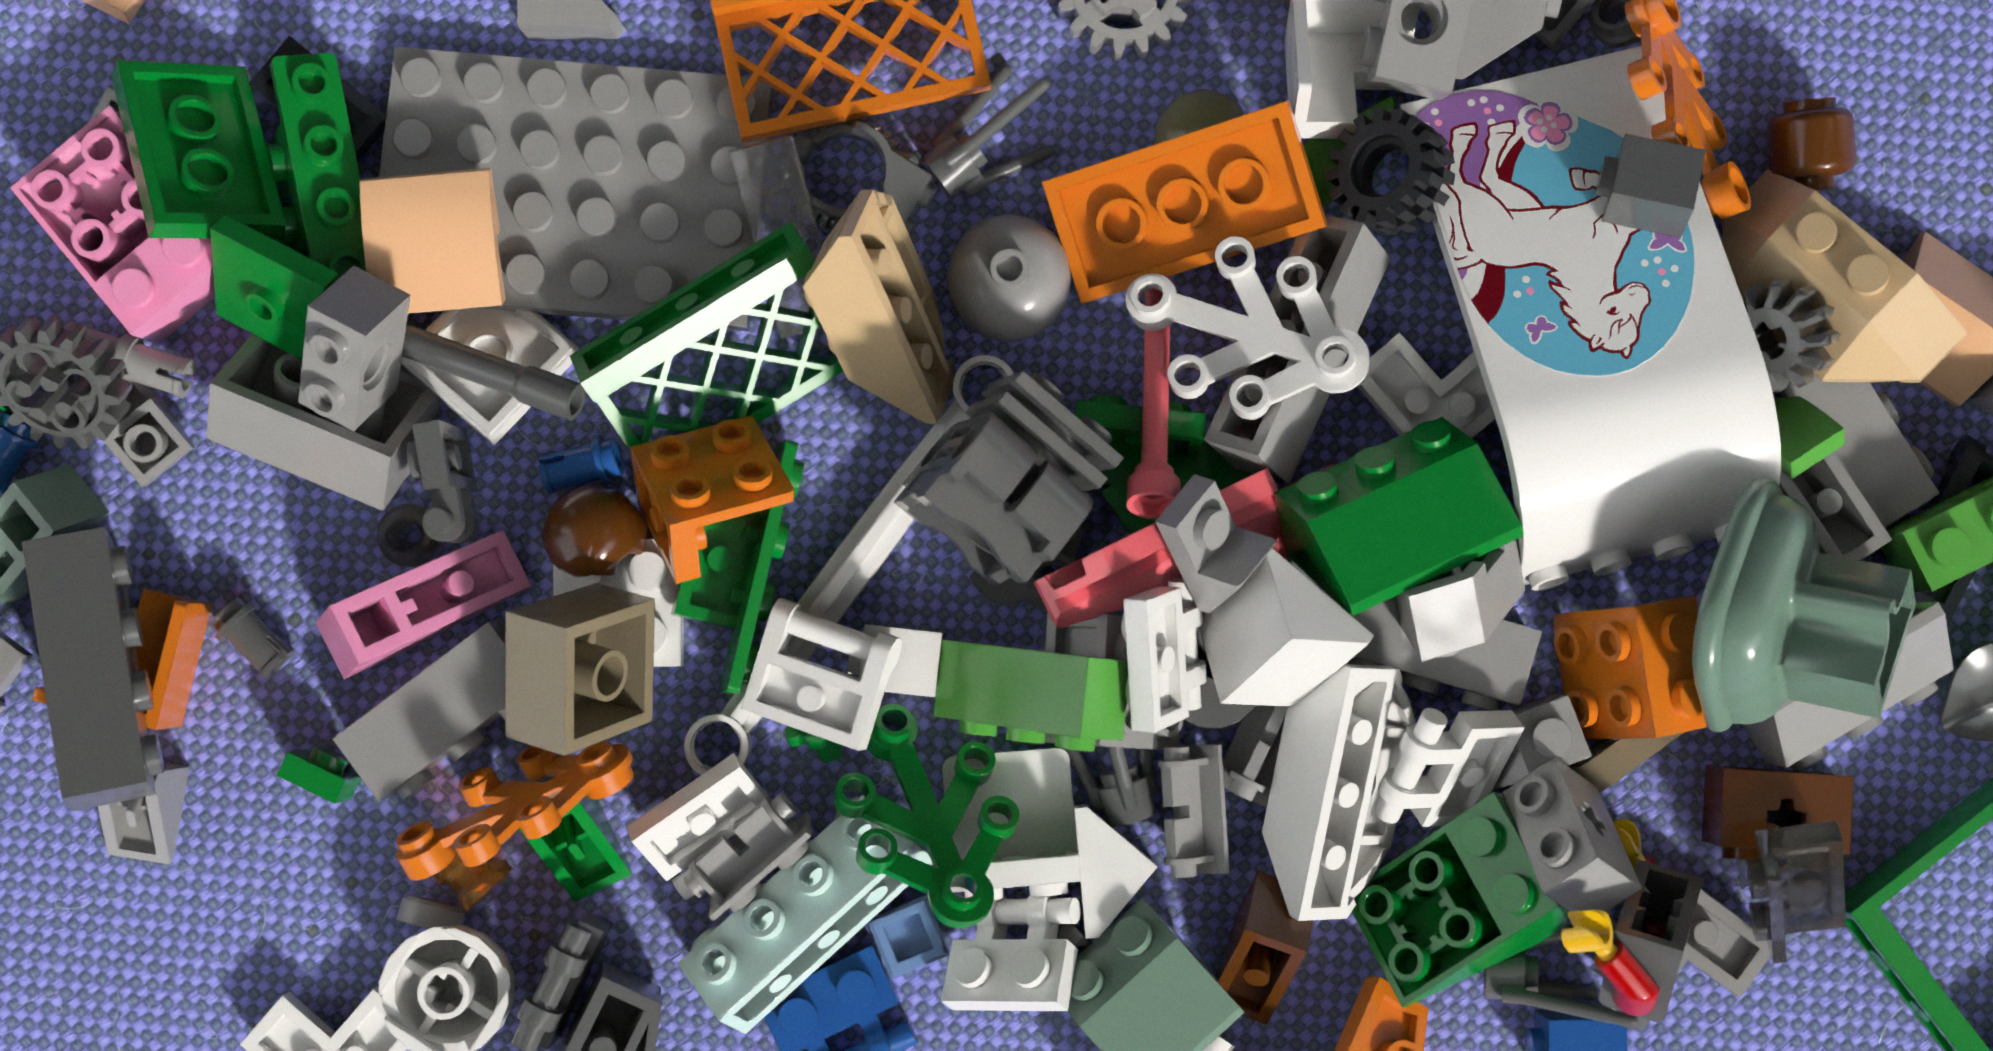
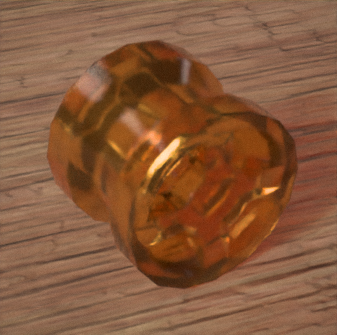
M455 850V857L449 865L431 877L439 885H449L458 895L457 905L465 913H468L494 891L513 872L514 868L506 859H496L495 857L478 866L466 867Z

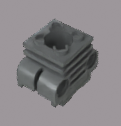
M1024 371L988 383L981 392L986 399L972 403L965 412L970 419L954 424L937 440L903 482L905 488L894 501L898 507L917 523L929 526L948 537L961 552L966 564L991 585L1001 584L1009 578H1012L1016 583H1027L1042 562L1053 561L1084 521L1093 506L1094 500L1084 491L1100 489L1108 479L1100 471L1116 468L1124 458L1109 445L1113 439L1105 428L1087 416H1084L1082 420L1078 419L1060 403L1063 395L1053 383L1037 373H1032L1029 376Z

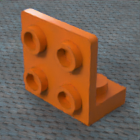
M751 416L725 420L716 425L678 435L663 436L655 441L630 447L638 507L676 584L701 577L698 550L707 548L704 526L790 503L794 500V489L756 420Z

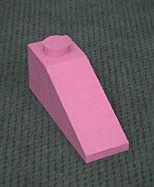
M501 530L334 603L325 610L315 623L345 680L412 649L529 589L532 585L504 530Z

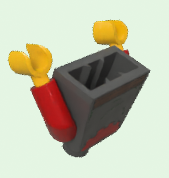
M1620 819L1613 821V824L1642 889L1625 899L1614 936L1610 917L1605 911L1583 910L1568 912V918L1574 928L1563 929L1561 938L1564 947L1570 953L1595 951L1597 954L1595 964L1604 974L1598 1000L1603 1006L1636 1016L1638 1018L1637 1026L1625 1028L1637 1030L1647 1027L1650 1021L1660 1022L1665 1020L1704 879L1659 866L1652 856H1643L1638 827L1630 820Z

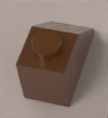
M1257 871L1238 908L1215 978L1245 1012L1241 1016L1267 1025L1308 952L1314 920L1297 921L1290 917L1277 877L1261 871Z

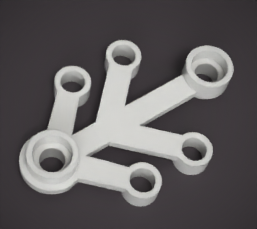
M1233 236L1220 242L1215 251V260L1219 273L1231 281L1247 316L1178 294L1174 284L1167 277L1160 274L1142 275L1135 279L1127 290L1126 306L1130 317L1137 326L1144 330L1159 331L1165 329L1173 322H1177L1235 342L1202 358L1185 354L1171 362L1167 373L1168 380L1173 392L1181 398L1193 399L1199 397L1205 392L1208 385L1273 355L1298 362L1265 380L1258 376L1245 375L1234 381L1229 391V398L1234 412L1243 419L1254 420L1262 417L1271 405L1312 386H1316L1328 393L1350 391L1357 387L1368 373L1370 357L1366 343L1352 330L1336 328L1316 289L1317 276L1315 267L1307 258L1293 256L1285 259L1277 269L1276 278L1281 294L1285 298L1295 301L1309 336L1283 328L1255 271L1256 259L1254 249L1250 242L1242 237ZM1232 251H1242L1247 255L1244 264L1238 267L1227 266L1224 263V258ZM1300 270L1307 273L1309 279L1300 287H1291L1285 282L1286 276L1292 271ZM1157 289L1163 293L1161 301L1154 306H1145L1140 303L1141 295L1147 290ZM1339 349L1346 352L1349 358L1340 367H1330L1323 361L1324 356L1331 350ZM1186 368H1195L1200 372V377L1196 383L1184 386L1176 381L1180 371ZM1253 388L1259 390L1262 393L1260 402L1252 407L1241 405L1238 402V397L1245 389Z

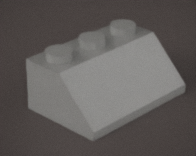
M252 334L210 382L206 439L383 511L411 473L407 459V443L415 441L412 424L433 421L441 399L401 365L398 390L353 432L298 403L302 360Z
M1939 602L1916 603L1882 712L1898 702H1901L1903 706H1909L1929 697L1938 690L1935 681L1954 670L1946 616ZM1785 700L1776 714L1765 721L1743 725L1766 764L1785 768L1791 766L1796 771L1824 758L1828 754L1825 748L1826 744L1843 734H1846L1848 738L1863 735L1883 722V718L1881 715L1879 719L1795 700Z

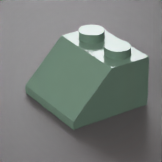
M1143 897L1077 956L1067 1011L1100 1051H1203L1245 1013L1178 933Z

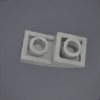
M132 381L133 388L124 398L131 406L119 424L103 442L143 488L194 449L195 446L157 391L152 387Z

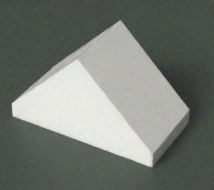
M1079 804L1074 805L1077 850L1080 860V890L1084 934L1086 939L1099 938L1158 866L1088 805Z

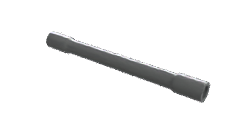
M406 324L403 357L513 396L520 403L569 421L574 420L583 408L586 391L580 382L535 366H523Z

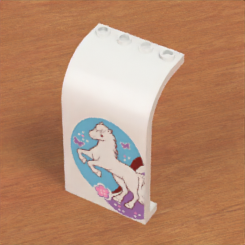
M1642 46L1454 91L1442 100L1425 98L1400 105L1401 110L1406 111L1410 115L1413 114L1440 133L1448 142L1444 147L1453 152L1455 163L1446 165L1445 168L1455 173L1454 185L1442 184L1440 191L1450 197L1445 206L1434 201L1429 208L1437 215L1432 222L1499 427L1510 473L1514 509L1523 528V537L1517 539L1524 585L1530 584L1534 591L1559 586L1570 579L1569 574L1593 569L1594 575H1607L1627 568L1632 564L1631 559L1655 554L1656 560L1673 559L1694 549L1693 544L1715 538L1720 545L1736 502L1749 483L1757 478L1773 479L1780 484V435L1768 372L1700 181L1694 210L1681 238L1602 222L1607 197L1595 195L1604 156L1617 157L1625 134L1652 139V125L1666 120L1664 92L1643 101L1637 96L1629 80L1628 64L1642 58ZM1400 149L1402 156L1408 155L1405 150Z

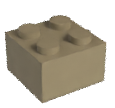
M594 583L506 611L505 737L565 756L653 721L655 598Z

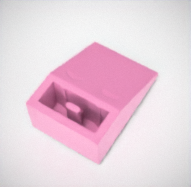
M109 105L10 187L131 335L159 345L215 298L211 239L149 238L121 116L112 106Z

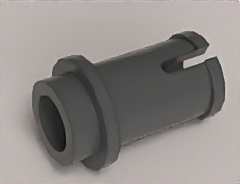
M236 598L225 606L212 620L211 625L218 631L215 638L219 642L229 641L260 672V675L267 679L274 673L272 670L277 672L293 656L295 650L288 646L255 614L258 607L253 602L246 605L240 598Z

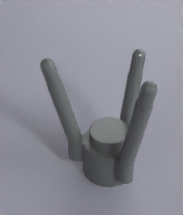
M1007 64L1002 65L990 79L991 90L977 93L953 122L929 142L933 148L921 158L951 197L963 188L970 197H973L987 185L1053 156V147L1046 145L983 172L979 170L988 162L979 147L1048 90L1050 81L1047 78L1039 79L972 135L969 136L966 131L962 133L1011 75V66Z
M1108 747L1113 768L1100 774L1102 785L1098 784L1080 751L1064 749L1068 753L1070 763L1086 790L1091 809L1093 811L1103 810L1106 822L1111 827L1135 823L1149 818L1156 813L1151 795L1158 793L1159 789L1153 771L1152 749H1138V772L1136 764H1127L1124 748Z
M1612 916L1610 917L1612 929H1616L1618 919ZM1573 924L1566 925L1530 948L1561 942L1562 930L1574 928ZM1525 950L1484 970L1485 999L1502 1000V1004L1529 1005L1630 1028L1636 1027L1638 1024L1636 1016L1610 1008L1570 1000L1574 998L1590 1001L1596 1000L1599 994L1594 988L1538 980V956L1525 955Z

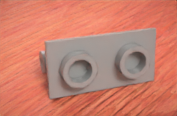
M1256 705L1243 718L1223 759L1224 788L1266 809L1286 710L1289 706Z
M1222 744L1164 747V760L1158 761V768H1161L1163 807H1173V818L1164 820L1166 843L1164 865H1171V877L1173 878L1195 877L1197 873L1230 874Z
M780 793L774 799L766 797L733 826V831L747 845L741 852L723 835L689 864L690 873L683 880L689 890L697 897H702L706 892L711 895L709 918L712 921H715L728 908L732 912H737L744 908L760 891L762 885L759 881L777 866L781 870L791 867L809 848L810 843L807 840L811 837V816L805 812L794 821L792 817L798 811L784 794Z

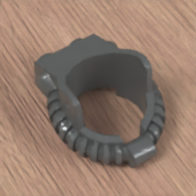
M858 118L807 129L809 133L803 136L798 133L793 134L782 154L789 161V167L785 169V174L788 175V179L785 180L786 186L790 188V191L787 193L789 198L794 199L792 203L794 208H799L801 210L799 214L803 218H809L810 224L813 226L818 224L820 225L819 229L825 231L828 228L832 231L847 209H840L828 205L816 197L813 198L806 183L805 165L816 146L819 148L828 141L839 138H853L867 143L878 153L884 163L885 180L880 192L892 195L909 236L912 235L917 224L912 218L919 206L923 208L928 206L936 191V187L931 185L933 183L932 175L918 167V156L913 152L899 151L898 147L900 144L897 140L893 141L891 138L893 134L889 130L885 132L883 130L884 126L879 123L877 125L873 124L872 119L866 118L865 121Z

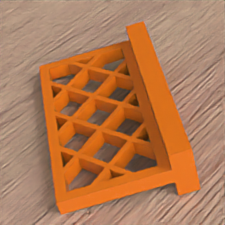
M710 0L742 143L991 90L990 77L972 0H957L958 7L945 26L916 8L921 0H908V2L904 0H881L900 12L883 39L854 22L866 3L880 0ZM850 7L845 16L836 11L837 9ZM821 14L838 25L821 52L792 35L804 16ZM909 18L938 35L921 63L892 45ZM788 20L782 29L773 24ZM961 20L966 39L954 32ZM759 27L776 39L757 66L735 52L731 32ZM847 31L876 48L859 76L830 59ZM949 42L970 55L974 75L949 81L930 69V66L945 43ZM785 44L814 62L796 89L767 72ZM884 55L889 56L914 72L903 91L886 94L867 82ZM739 67L748 72L749 74H751V77L749 78L744 87L742 85ZM823 68L852 85L842 102L838 105L823 107L805 96ZM923 78L932 83L931 85L917 87ZM761 81L790 98L777 118L751 123L747 101ZM861 91L870 96V98L855 101ZM798 105L809 110L793 114Z

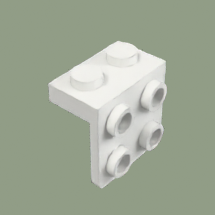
M1056 747L994 752L996 763L991 778L987 783L978 787L952 837L961 860L963 861L980 832L977 820L983 803L992 796H1005L1014 801L1018 806L1020 817L1013 835L1002 841L986 873V876L993 885L994 900L1003 899V888L1029 886L1030 896L1035 897L1068 893V883L1081 882L1068 753L1064 749ZM957 756L949 757L943 764L944 795L955 776L954 765ZM977 759L965 760V763L973 769L985 768L984 764ZM991 813L988 815L994 823L1006 824L1009 822L1003 814ZM951 887L952 892L964 891L965 898L972 896V893L965 888Z

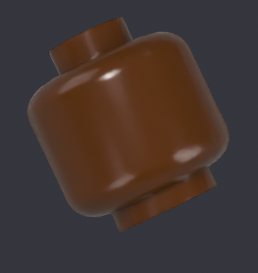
M1835 97L1783 103V113L1777 114L1770 120L1768 137L1770 169L1773 174L1784 176L1814 190L1835 188L1834 176L1846 174L1856 165L1854 117L1848 109L1836 107Z

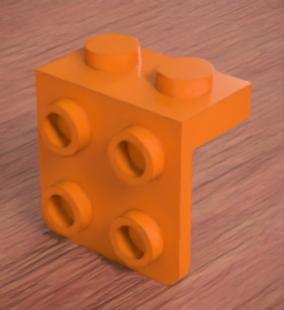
M1696 596L1677 597L1627 607L1571 611L1555 615L1553 619L1554 649L1559 660L1564 695L1569 696L1585 739L1659 738L1707 727L1694 683L1692 667L1693 639L1698 616Z

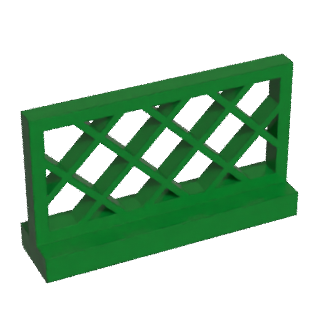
M791 221L569 355L580 384L592 401L597 402L630 451L632 446L649 442L653 427L685 433L718 424L700 420L708 394L737 398L733 415L725 420L751 416L758 424L844 372L835 353L827 358L809 355L817 327L822 328L813 307L810 306L808 312L779 307L784 288L806 276L815 262V259ZM767 299L766 304H761V302ZM741 314L762 317L754 345L724 340L728 323ZM775 320L804 325L796 352L767 347ZM712 333L711 338L705 337L708 334ZM685 348L707 351L699 378L668 373L673 356ZM720 353L750 358L742 385L712 380ZM762 361L792 365L787 382L775 390L755 388ZM657 366L656 371L651 370L652 368ZM631 381L652 385L645 411L619 408L610 394ZM664 387L695 392L688 418L657 414ZM630 424L640 425L638 435Z

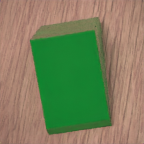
M585 796L562 818L561 823L552 832L537 839H527L574 902L632 875L630 865L599 800H591Z

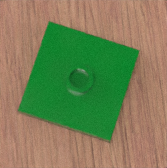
M224 215L210 228L216 315L302 360L308 305L337 281L336 271L232 217Z

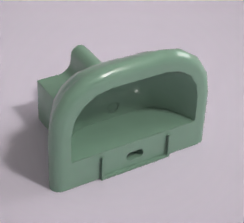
M1767 478L1752 480L1740 494L1732 511L1706 582L1698 610L1693 639L1692 667L1694 683L1707 727L1714 732H1723L1729 729L1732 724L1749 725L1763 722L1776 714L1785 700H1795L1880 719L1916 606L1912 571L1822 554L1820 552L1816 526L1808 509L1796 499L1783 495L1779 484L1775 480Z

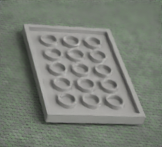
M394 47L386 113L388 117L385 121L379 177L482 168L492 169L500 224L497 242L506 300L501 306L478 308L509 311L527 310L543 314L627 321L758 241L769 138L742 143L727 75ZM741 76L743 87L750 77ZM762 81L747 101L751 123L771 119L774 89ZM741 314L728 323L727 329L749 331L751 315Z

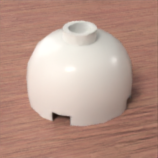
M464 925L434 926L411 936L388 958L379 980V997L382 995V1006L386 1013L384 1021L389 1032L410 1051H474L481 1048L504 1025L514 1000V972L505 951L487 934Z

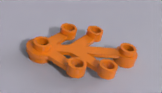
M1630 0L1626 2L1625 13L1627 20L1636 36L1641 38L1642 58L1628 64L1627 67L1630 83L1637 96L1643 101L1663 92L1665 97L1666 120L1652 125V139L1689 147L1692 145L1694 148L1706 150L1702 167L1703 179L1700 180V184L1712 217L1718 215L1721 219H1726L1749 210L1751 198L1741 171L1732 161L1718 166L1713 154L1714 150L1727 146V133L1719 115L1711 110L1697 90L1705 86L1704 73L1698 59L1687 49L1674 31L1680 28L1682 23L1676 0Z
M601 741L588 746L578 755L564 756L530 745L517 756L516 760L528 781H537L547 776L554 777L545 782L499 781L492 767L476 769L459 782L458 788L469 807H479L485 804L494 805L441 829L434 828L429 821L419 822L410 826L396 839L398 846L396 858L410 880L417 881L431 877L447 867L455 857V850L466 867H474L494 857L500 850L501 845L519 828H521L527 839L543 837L556 829L561 823L562 818L585 796L591 800L603 799L617 793L630 783L634 777V771L630 766L633 756L628 746L624 744L612 745L609 741Z

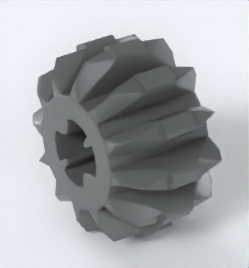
M1788 279L1773 281L1769 289L1762 284H1757L1748 288L1745 293L1746 302H1744L1764 358L1772 392H1780L1786 389L1789 383L1801 388L1813 382V370L1821 371L1829 367L1834 360L1823 346L1837 342L1841 335L1833 329L1823 327L1822 320L1829 318L1833 314L1835 307L1824 305L1815 309L1812 307L1816 288L1807 285L1794 292L1791 280ZM1781 327L1785 332L1787 340L1778 343L1775 340L1773 331Z

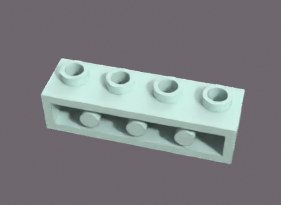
M862 795L861 797H855L851 800L861 801L864 800L865 797L864 795ZM837 811L834 821L816 838L808 841L810 843L809 848L796 863L786 870L780 869L766 883L761 884L762 886L758 894L744 908L733 912L719 926L706 930L694 941L691 951L677 964L718 1021L744 1034L749 1032L908 886L885 874H869L863 871L856 862V850L861 835L873 828L887 829L861 817H845ZM889 831L897 840L898 852L932 865L925 847ZM872 845L866 848V851L876 858L888 855L881 846Z

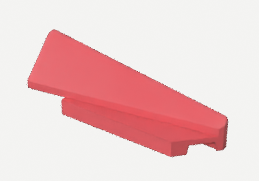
M1330 465V466H1328V467H1326V468H1323V469H1321V470H1319V471H1316V472H1321V471H1323V470H1325V469H1327V468L1332 467L1333 465ZM1268 467L1219 490L1235 526L1273 538L1276 542L1273 549L1284 559H1287L1274 492L1279 490ZM1297 480V481H1295V482H1293V483H1291V484H1289V485H1287V486H1285V487H1288V486H1290V485H1292V484L1298 482L1299 480ZM1156 522L1034 581V584L1055 626L1064 628L1099 617L1101 614L1124 609L1125 598L1157 586L1168 587L1169 579L1181 578L1182 575Z

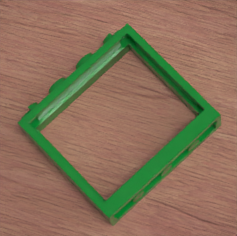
M1993 777L1829 905L1942 1051L1991 1050L1879 907L1993 819Z

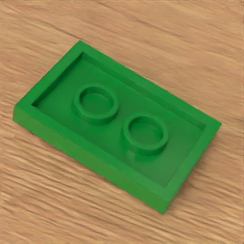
M117 60L111 77L149 238L211 239L210 228L226 215L272 239H279L286 226L251 86L249 85L246 66Z

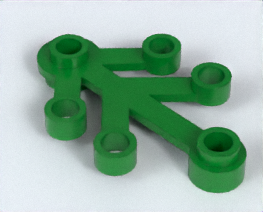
M886 704L879 708L867 749L874 757L891 762L910 810L875 794V786L866 775L848 773L842 776L837 783L834 794V805L837 811L845 817H861L887 829L873 828L861 835L856 850V862L863 871L869 874H885L927 894L932 912L943 924L952 928H966L981 922L991 910L994 901V889L986 873L1002 841L1010 838L1016 829L1020 817L1018 806L1014 801L1005 796H992L983 803L977 820L980 832L962 861L952 837L978 787L987 783L991 778L996 763L995 753L988 745L982 742L974 741L964 744L960 748L955 761V776L941 803L938 805L914 747L918 733V724L914 715L900 704ZM883 724H895L901 727L902 730L891 731ZM977 759L984 764L985 768L973 769L965 763V760ZM856 790L861 792L865 799L852 801L844 795V792ZM991 813H1000L1003 814L1009 822L1006 824H997L994 823L988 815ZM889 831L925 847L933 866L898 852L897 840ZM872 845L881 846L888 855L876 858L871 856L866 851V848ZM951 887L965 888L972 893V896L960 898L952 892Z

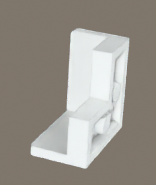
M1290 0L1284 39L1288 100L1290 101L1301 138L1339 139L1337 137L1344 128L1355 134L1357 127L1353 120L1358 117L1355 90H1390L1367 85L1366 80L1369 67L1360 65V55L1366 31L1369 26L1378 28L1384 2L1375 0ZM1408 7L1403 9L1401 24L1405 32L1414 38L1420 8Z

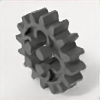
M34 315L27 316L19 326L12 323L0 335V407L9 406L13 411L8 420L12 427L20 425L22 422L30 425V437L36 442L46 433L52 435L53 442L58 449H64L72 438L82 449H86L95 438L102 441L107 439L131 406L124 398L133 387L131 382L116 377L126 364L123 359H107L103 352L107 349L109 342L105 338L99 339L94 343L90 342L85 338L86 325L80 322L72 331L65 330L59 315H52L43 326ZM78 374L79 377L76 380H74V378L71 375ZM41 385L45 391H38L37 388Z

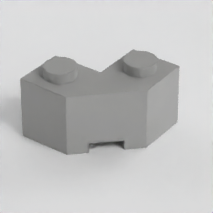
M1517 539L1395 596L1402 629L1421 662L1436 657L1453 656L1462 649L1485 643L1525 591Z

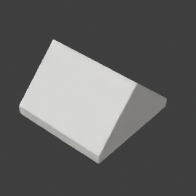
M1273 548L1233 595L1211 613L1203 614V625L1199 627L1220 704L1295 706L1367 646L1374 636Z

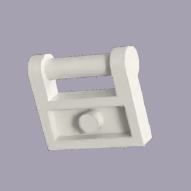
M780 598L771 610L741 709L857 751L866 750L889 676L900 656L902 641L899 637L880 632L875 637L802 612V606L799 603ZM796 636L865 660L866 664L861 679L786 653L790 639Z

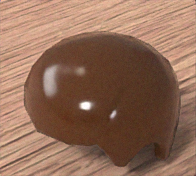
M599 483L585 484L567 491L551 506L541 534L542 544L551 562L558 570L577 578L588 577L591 574L613 576L616 574L618 564L625 556L643 553L646 545L647 523L638 508L622 492Z

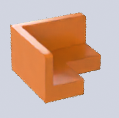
M153 589L142 590L137 612L141 624L143 646L136 647L139 671H147L153 696L154 709L145 711L147 728L160 730L182 727L212 608L211 603ZM44 686L34 688L32 700L47 704Z

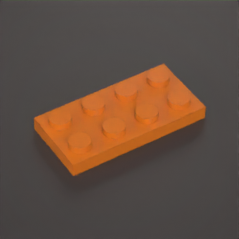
M1289 100L1042 182L1061 244L1067 254L1070 272L1081 304L1127 290L1135 279L1145 274H1160L1169 277L1216 262L1215 251L1217 246L1229 237H1242L1250 242L1253 249H1258L1324 228L1328 225ZM1232 251L1224 259L1242 254L1243 252Z

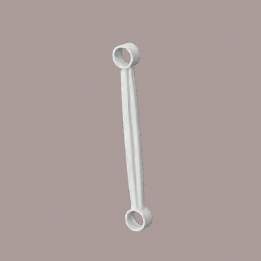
M980 355L967 360L960 366L953 381L955 400L942 414L938 424H934L893 474L797 602L802 606V612L835 623L840 621L914 521L912 517L894 503L905 488L903 482L950 427L958 422L970 419L965 413L969 406L962 395V384L966 377L965 374L974 367L988 365L997 368L1004 378L1013 375L1012 369L1003 360L990 355ZM793 636L790 639L786 653L809 661L820 645ZM742 683L739 694L732 695L721 713L710 714L697 720L688 730L684 741V752L689 765L698 774L702 775L713 767L707 764L704 765L698 758L695 751V738L699 730L701 731L705 726L714 722H725L732 726L731 728L737 733L740 740V752L737 758L743 765L747 762L752 748L750 732L762 718V716L741 709L748 684Z

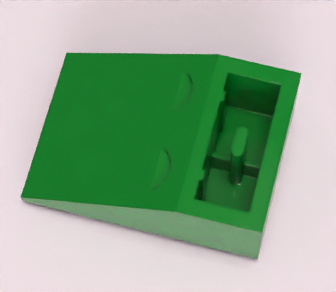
M1497 792L1491 793L1376 871L1371 881L1354 898L1356 905L1352 910L1402 1007H1408L1542 942L1571 923L1567 915L1570 911L1543 894L1503 794Z

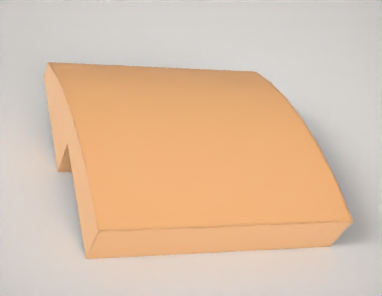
M491 168L366 178L359 181L366 272L410 294L408 314L503 305L506 296L497 242L500 224Z

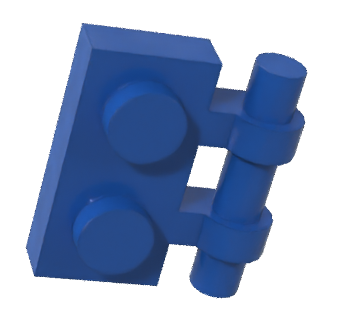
M874 942L816 969L764 1017L779 1051H800L805 1048L808 1051H833L827 1038L859 1023L866 1040L844 1051H904L919 1043L909 1020L886 1030L879 1013L899 1004L900 998Z

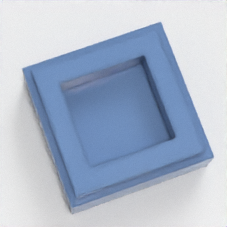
M922 894L879 912L868 922L891 979L950 955V949L939 922L929 906L927 894Z

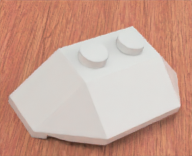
M1345 664L1295 706H1289L1286 710L1262 834L1289 915L1297 921L1347 919L1356 905L1354 898L1371 881L1391 848L1396 823L1383 822L1374 812L1380 799L1378 786L1385 772L1388 769L1395 768L1402 754L1399 745L1407 727L1411 724H1416L1409 698L1401 685L1403 679L1400 669L1393 666Z

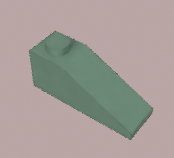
M71 464L13 481L0 498V617L29 593L22 541L94 529L98 527L109 513L108 509Z

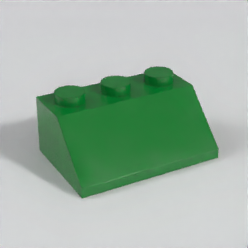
M1443 417L1433 421L1422 422L1405 434L1378 446L1365 448L1352 458L1321 472L1307 474L1298 482L1274 492L1287 557L1351 616L1359 614L1523 537L1522 524L1480 446Z

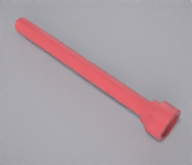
M1157 289L1145 291V306H1154L1159 303L1163 293ZM1170 325L1159 331L1144 330L1141 463L1135 467L1134 473L1127 480V509L1132 514L1147 519H1158L1180 492V479L1174 474L1173 467L1168 464L1169 380L1167 373L1170 358Z

